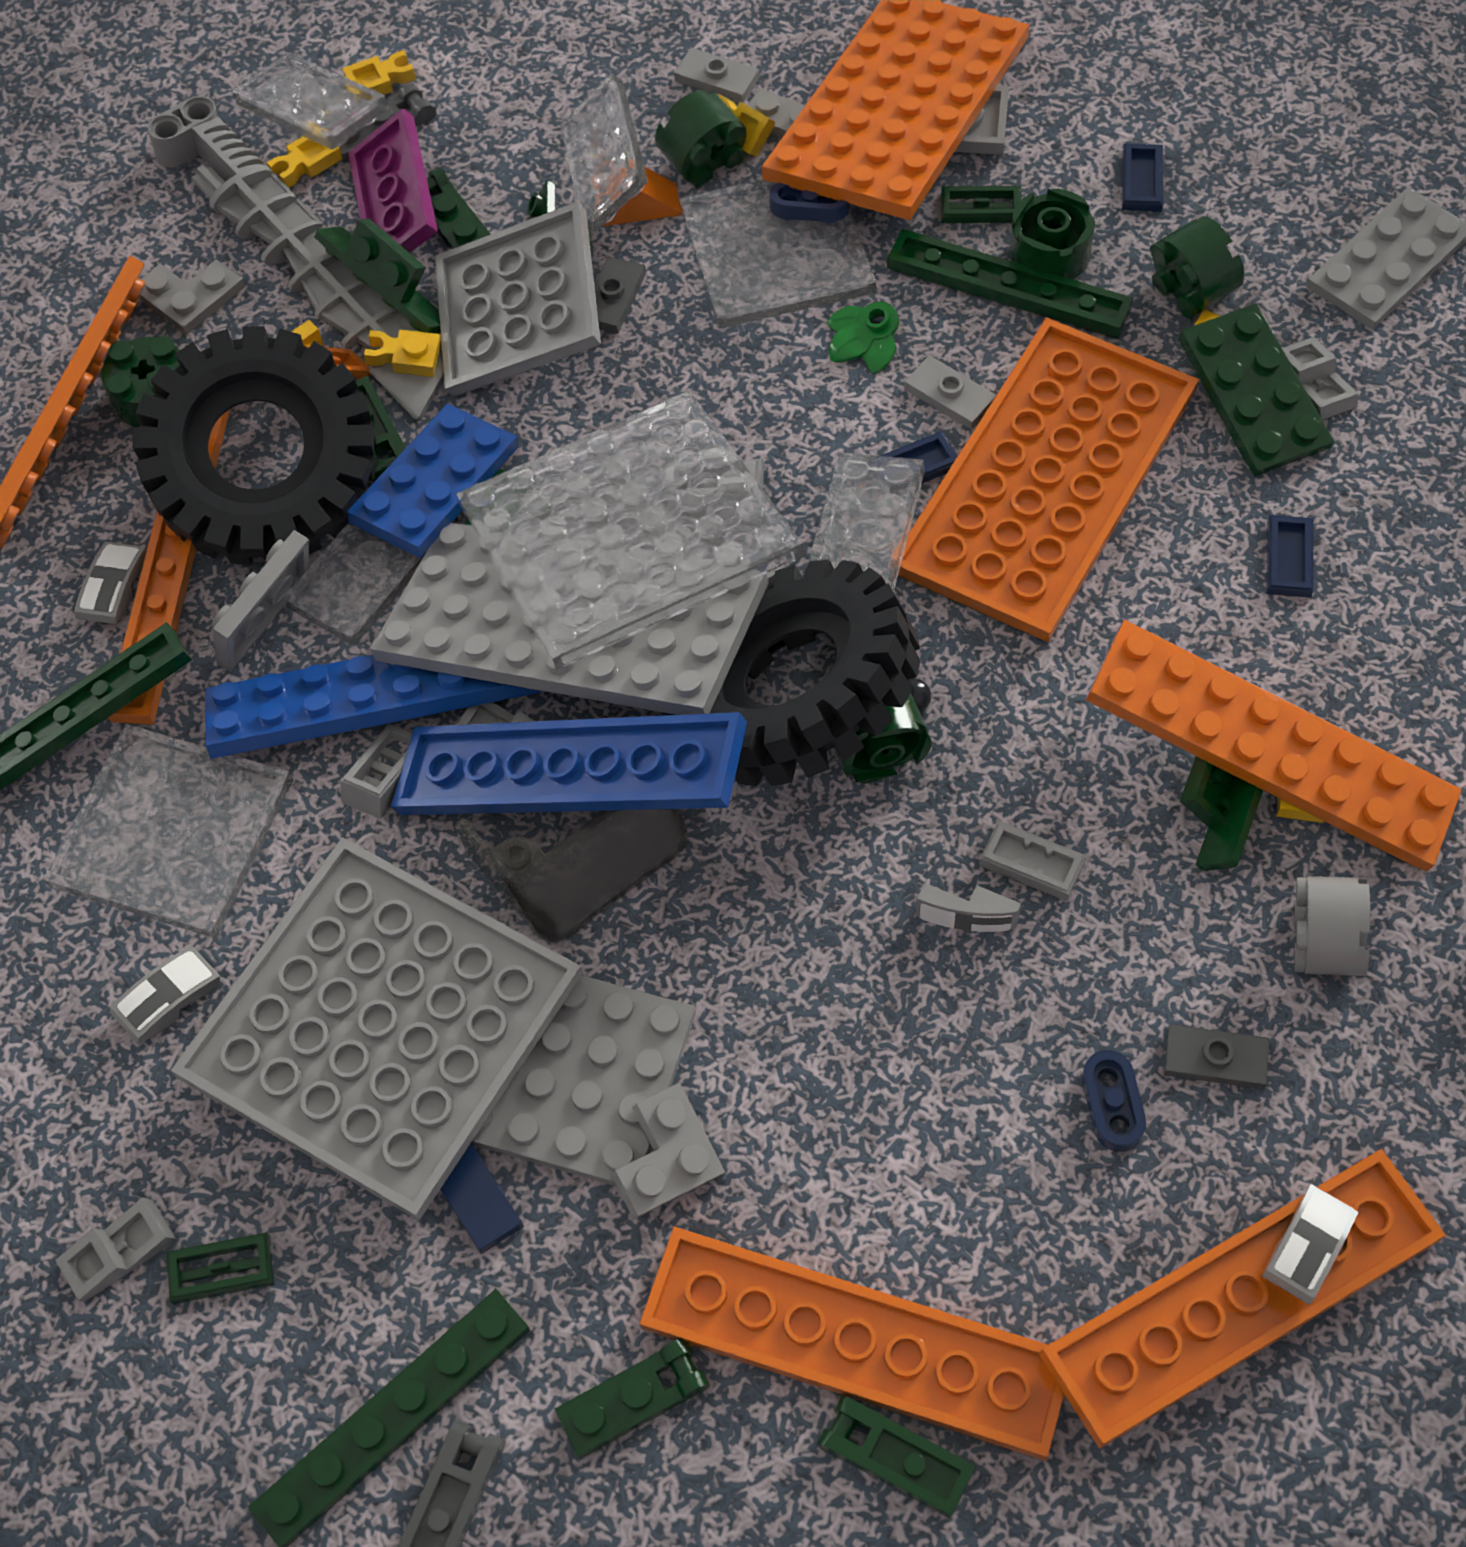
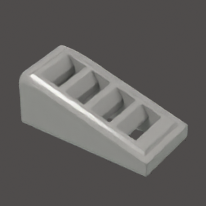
M388 723L341 779L342 803L381 819L393 800L407 751L402 755L386 748L391 738L410 744L413 733ZM381 756L396 762V765L392 767L378 761ZM372 771L385 778L380 781L368 775Z

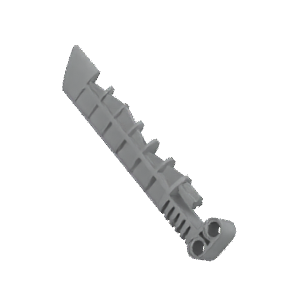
M194 96L159 114L150 121L148 132L158 163L165 167H178L199 155L210 167L199 166L197 168L198 174L192 176V181L210 199L209 206L217 214H224L238 223L235 233L241 239H251L258 236L270 244L261 256V260L266 265H277L285 260L288 261L295 275L288 282L287 287L292 292L305 291L315 309L314 315L346 335L341 342L345 347L348 348L361 344L367 349H380L381 347H370L368 337L370 330L384 332L393 338L398 337L399 329L417 331L410 325L409 320L403 314L385 304L380 294L368 284L356 279L350 268L325 251V247L314 238L317 229L328 227L218 117L213 100L204 96ZM442 345L434 377L393 373L392 363L372 366L369 370L374 378L417 421L423 418L444 381Z

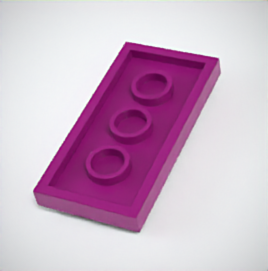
M402 108L348 153L360 219H371L411 253L423 242L430 239L438 230L414 116Z

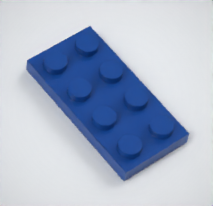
M447 403L347 511L349 523L421 558L439 537L441 530L454 521L517 450V436Z

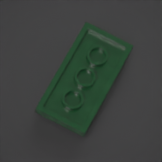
M1257 303L1181 330L1178 340L1237 449L1254 476L1325 451L1333 446L1334 440Z

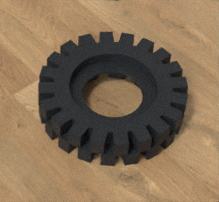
M243 326V338L235 340L231 339L228 329L207 335L210 347L200 351L192 342L175 353L180 365L175 370H172L163 364L150 380L155 389L154 395L143 394L136 411L141 427H133L132 445L138 457L135 465L141 483L160 516L162 515L168 527L183 541L187 538L191 540L197 551L214 559L217 558L219 553L227 556L231 564L252 566L253 558L263 557L265 563H267L266 557L272 546L280 539L285 541L293 530L309 539L310 555L322 549L319 539L326 534L336 539L348 528L350 523L347 511L365 493L367 482L374 481L377 464L374 448H377L370 412L363 392H359L356 379L343 362L337 366L332 352L315 341L309 348L304 346L301 335L279 329L276 339L268 338L265 326ZM263 401L282 407L296 419L303 433V454L294 472L279 484L264 489H246L229 483L217 473L209 457V437L217 420L229 409L246 402Z
M827 559L809 561L803 576L795 564L775 571L774 587L769 590L766 588L710 713L740 712L747 721L735 780L738 784L758 786L763 776L766 777L771 786L793 783L797 763L807 778L829 770L828 750L835 748L843 760H847L864 748L856 734L859 729L878 736L893 721L885 706L900 708L904 706L912 691L906 679L918 676L920 658L916 650L920 649L916 631L889 583L886 584L882 575L870 567L863 571L859 563L841 560L834 569L830 560ZM815 634H825L835 641L837 656L831 671L821 682L806 693L779 705L759 704L748 697L746 680L748 677L755 680L774 661L772 654L785 646H787L788 650H792L816 641Z

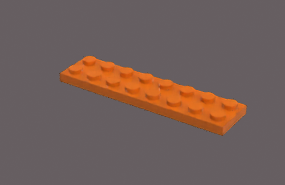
M130 255L0 485V548L2 549L14 529L13 524L18 514L22 515L33 494L31 491L36 481H40L47 470L55 447L59 448L69 429L68 424L72 416L77 415L87 396L85 393L90 384H94L100 374L109 347L118 341L122 326L125 322L128 323L138 304L137 299L146 283L140 279L145 263Z
M1125 619L1118 628L1085 699L1123 720L1425 871L1430 870L1435 865L1462 791L1461 788Z
M1382 1148L1317 1186L1318 1189L1358 1211V1214L1328 1275L1310 1305L1262 1277L1279 1240L1287 1230L1304 1196L1303 1194L1042 1348L1039 1353L1040 1357L1099 1449L1431 1248L1446 1236Z
M675 1226L670 1235L640 1321L642 1330L673 1340L681 1338L691 1346L1046 1461L1048 1458L1064 1396L1060 1386L1039 1355L1042 1348L1048 1344Z

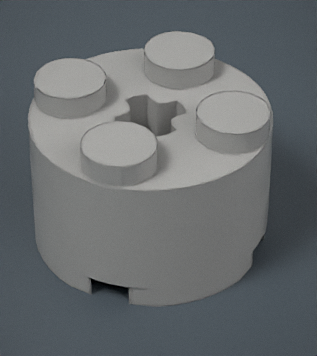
M1297 877L1296 900H1294V929H1296L1294 972L1317 975L1367 976L1369 949H1364L1367 946L1368 934H1370L1369 884H1367V878Z

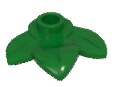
M879 301L873 302L865 308L847 306L836 311L828 319L827 325L836 332L830 343L829 353L831 361L841 363L862 356L867 368L873 374L883 371L893 359L896 352L893 336L899 326V316L891 304ZM877 317H884V320L878 324L871 323Z

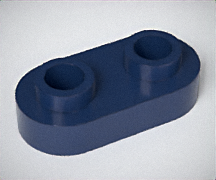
M776 183L769 192L771 212L784 220L835 223L845 218L850 211V204L847 201H838L820 196L818 193L808 190L802 191L791 188L783 183Z
M1112 1050L1096 1052L1087 1060L1082 1074L1083 1089L1095 1136L1104 1147L1112 1151L1123 1152L1131 1150L1140 1143L1146 1128V1116L1133 1067L1130 1061L1119 1052ZM1102 1073H1110L1116 1078L1117 1083L1110 1087L1104 1086L1099 1082L1098 1076ZM1116 1119L1123 1120L1128 1126V1131L1123 1134H1117L1110 1128V1122Z

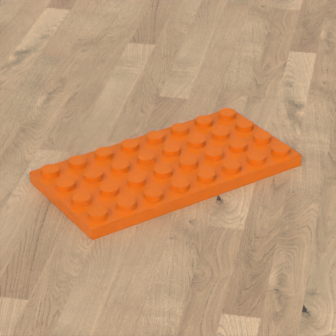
M881 0L762 165V179L773 183H783L791 188L802 191L808 190L818 193L820 196L838 201H847L852 205L911 220L992 95L996 85L999 84L1029 36L1030 24L1018 22L1009 17H998L982 13L973 8H962L945 4L940 0Z
M1046 317L890 562V572L1045 642H1049L1197 391L1199 379Z

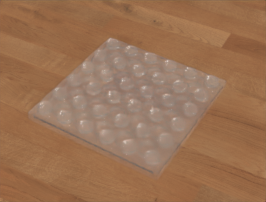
M690 390L456 493L463 512L556 670L805 556L802 542Z

